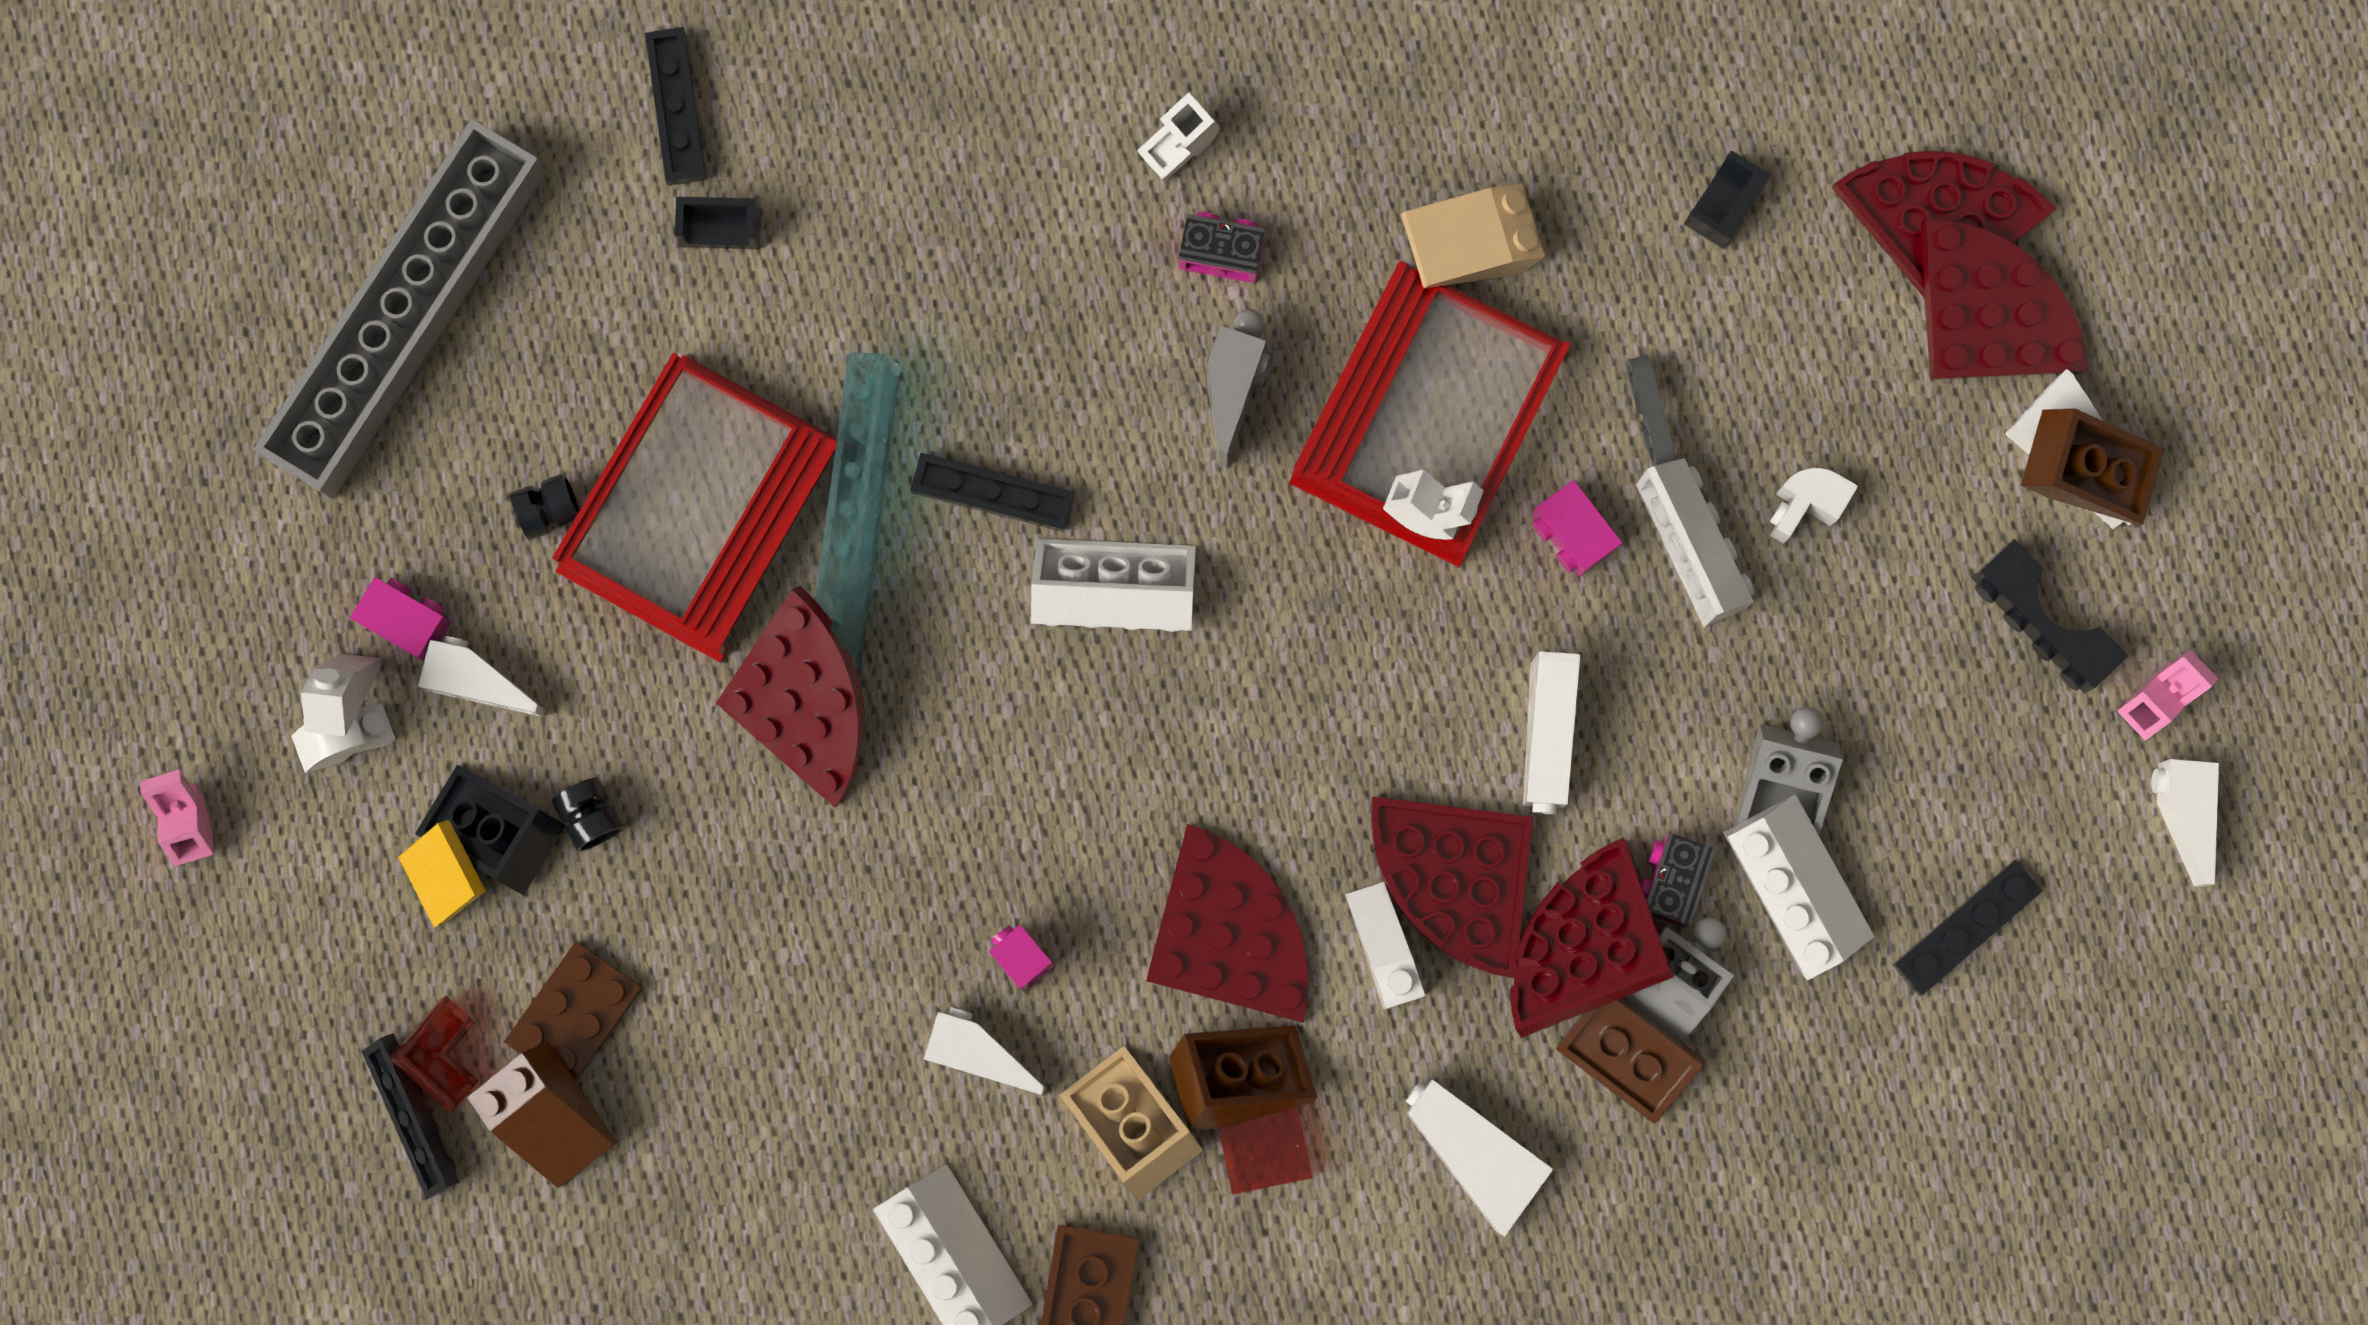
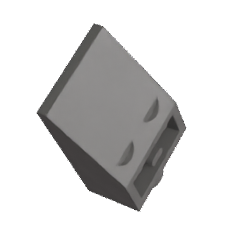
M1244 309L1235 316L1233 322L1234 330L1220 326L1207 363V383L1219 467L1225 469L1228 467L1256 385L1263 387L1270 367L1271 355L1265 353L1266 340L1258 338L1264 331L1265 321L1263 316L1254 309Z
M1812 707L1797 709L1790 721L1793 732L1760 724L1750 755L1734 826L1796 794L1819 836L1843 757L1839 743L1815 738L1823 728V717L1818 710ZM1781 758L1785 761V763L1775 761L1773 759ZM1815 768H1821L1822 771L1819 772V771H1815V770H1813V769H1815Z
M1704 918L1695 925L1693 929L1694 942L1692 945L1668 927L1661 926L1658 931L1663 946L1669 947L1673 951V958L1669 963L1674 977L1623 997L1681 1042L1685 1041L1708 1013L1734 977L1732 973L1705 955L1708 950L1719 948L1726 938V930L1723 924L1714 918ZM1696 971H1703L1706 975V982L1698 987L1694 985L1692 976Z

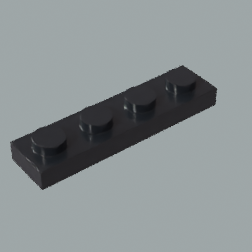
M684 27L646 32L645 39L666 183L668 186L707 180Z
M920 453L910 489L912 494L1061 532L1066 530L1075 496L1074 491L925 453Z
M2013 860L1892 965L1919 996H1922L2043 890L2016 860Z
M394 1033L379 1038L361 1052L426 1199H430L460 1182L456 1174V1166L445 1150L440 1138L438 1125L429 1114L423 1100L422 1089L415 1082L407 1064L404 1049L398 1044Z

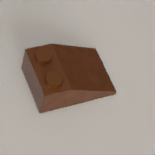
M2075 408L2042 410L2021 486L2059 502L2136 525H2143L2164 448Z
M1296 1026L1184 1033L1169 1056V1062L1189 1130L1229 1127L1308 1104L1318 1098Z
M549 1042L522 1052L467 1097L489 1131L557 1188L566 1184L617 1143Z

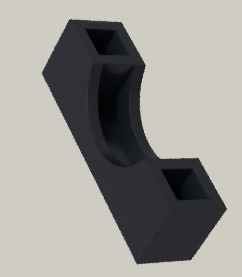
M2014 539L1971 577L1977 583L1975 589L1985 601L1989 603L1995 602L2005 612L2003 618L2012 629L2017 632L2024 631L2033 641L2031 646L2039 657L2045 661L2052 660L2061 669L2060 677L2071 689L2075 691L2080 689L2083 693H2086L2098 686L2129 655L2101 627L2088 631H2070L2057 626L2045 615L2037 596V584L2043 567Z

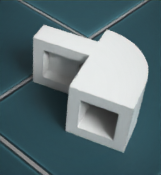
M1191 93L1186 94L1160 118L1164 126L1137 150L1165 182L1193 156H1199L1211 144L1220 129L1217 122Z
M1823 468L1805 469L1794 474L1776 493V495L1788 501L1789 504L1782 501L1771 517L1770 522L1776 526L1770 536L1784 544L1791 537L1805 512L1831 527L1840 518L1858 486L1839 474Z
M1419 470L1396 476L1383 509L1400 524L1415 533L1434 539L1448 540L1454 538L1458 526L1471 524L1477 514V506L1484 490L1474 482L1445 488L1425 470Z
M382 703L360 708L346 736L305 732L304 725L292 735L305 773L339 765L354 753L387 746L396 740Z

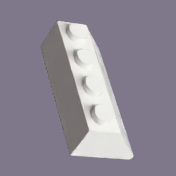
M1685 458L1648 468L1636 486L1703 626H1709L1747 609L1754 602L1751 597L1754 595L1753 585L1745 573L1740 574L1734 562L1737 559L1736 550L1728 537L1723 539L1717 526L1720 523L1719 515L1711 502L1706 503L1700 491L1703 484L1694 466L1689 467Z
M1037 538L1031 582V623L1045 624L1047 626L1075 625L1088 628L1118 627L1128 630L1161 629L1169 632L1179 630L1191 631L1196 546Z
M1796 794L1723 832L1793 960L1807 981L1844 962L1875 937Z
M947 1164L873 1209L942 1325H1003L1033 1305Z

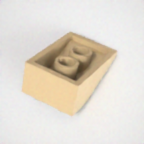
M1523 184L1491 187L1408 210L1401 214L1423 288L1518 275L1545 258Z
M1125 1046L1121 1047L1059 1094L1137 1201L1203 1151L1193 1135Z

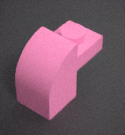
M2189 649L2175 661H2170L2158 670L2125 701L2117 712L2146 741L2172 722L2187 704L2211 688L2218 680V677Z
M180 769L140 781L141 794L158 818V843L173 865L178 866L214 855L213 832L204 797L197 783L189 784Z

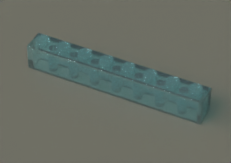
M848 352L815 600L833 622L830 628L836 635L844 651L849 650L858 677H860L901 366L887 354Z

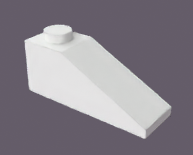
M444 636L443 642L430 640L418 687L431 693L540 717L544 716L545 709L479 654L467 648V641L449 636Z
M341 654L315 667L301 691L305 732L346 736L381 668L382 658Z
M2169 759L2158 763V769H2154L2151 779L2152 791L2157 793V805L2194 887L2214 885L2219 763Z
M1384 882L1345 894L1383 1010L1425 997L1413 957Z
M952 1007L949 1008L948 1015L938 1012L924 1060L1044 1095L1046 1087L980 1024L971 1022L972 1013Z

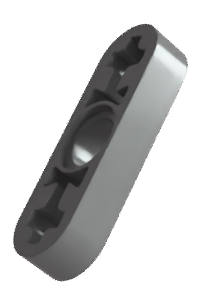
M1647 355L1627 359L1626 371L1637 413L1643 416V421H1640L1651 465L1653 467L1675 461L1674 445L1651 361Z

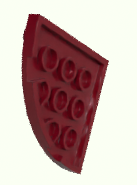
M1908 152L1902 156L1888 158L1879 162L1876 160L1850 172L1832 186L1836 194L1924 299L1921 222L1925 220H1946L1965 223L1986 229L2014 244L2056 210L2039 191L2022 178L2016 179L2008 173L1993 167V163L1953 152Z
M1925 220L1921 222L1930 380L2061 374L2065 369H2068L2071 373L2089 371L2086 348L2074 311L2054 279L2034 258L2012 242L1986 229L1946 220Z
M799 585L791 590L716 704L835 808L845 799L860 767L858 759L861 740L865 738L863 693L849 650L844 651L836 635L830 628L833 622L816 600Z
M1372 797L1371 830L1376 860L1393 900L1407 920L1430 943L1453 959L1492 975L1514 979L1517 962L1514 959L1520 941L1533 817Z
M1187 824L1146 982L1303 1023L1308 998L1307 957L1300 929L1286 898L1263 868L1244 851L1209 831Z
M1624 837L1604 846L1581 861L1582 867L1573 873L1562 885L1559 882L1556 883L1530 918L1514 960L1517 962V968L1514 976V986H1511L1510 990L1516 1032L1521 1038L1674 977L1634 859Z

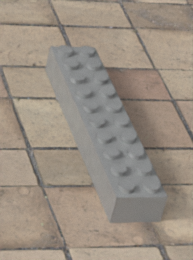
M471 119L254 447L253 450L332 500L335 498L547 174L546 169L537 157L475 120Z

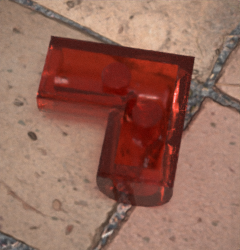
M443 996L389 1059L447 1112H453L479 1081L449 1054L475 1022L447 996Z

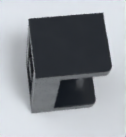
M1730 151L1700 200L1688 215L1684 225L1724 249L1771 174L1734 151Z
M676 197L674 234L683 248L760 249L762 212L756 199Z

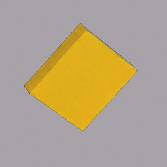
M449 820L435 825L398 857L434 928L447 923L486 892Z

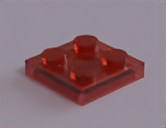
M1298 1106L1229 1127L1218 1128L1232 1195L1313 1178Z

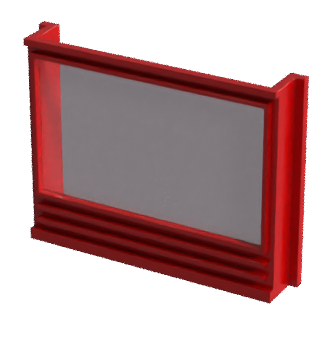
M1399 260L1293 468L1292 477L1288 484L1459 568L1571 343L1563 342L1448 285L1423 288L1419 272ZM1425 470L1445 488L1474 482L1484 490L1477 506V514L1471 524L1457 527L1453 539H1434L1415 533L1400 524L1383 509L1396 476Z
M672 353L553 555L552 559L559 564L555 572L721 663L729 650L724 645L729 634L832 456L835 455L840 458L847 443L685 355L679 357L677 354Z

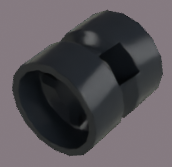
M564 473L543 480L539 489L530 485L510 493L515 515L528 540L551 533L553 525L558 526L560 529L572 525L580 511L574 491Z
M598 777L577 783L562 791L551 800L561 821L570 823L567 833L577 852L594 848L615 837L624 829L614 807H606L605 804L609 797ZM590 808L591 812L582 816L581 812Z

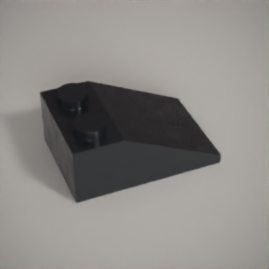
M457 765L415 835L422 837L438 823L449 820L473 867L524 896L566 825L539 808Z

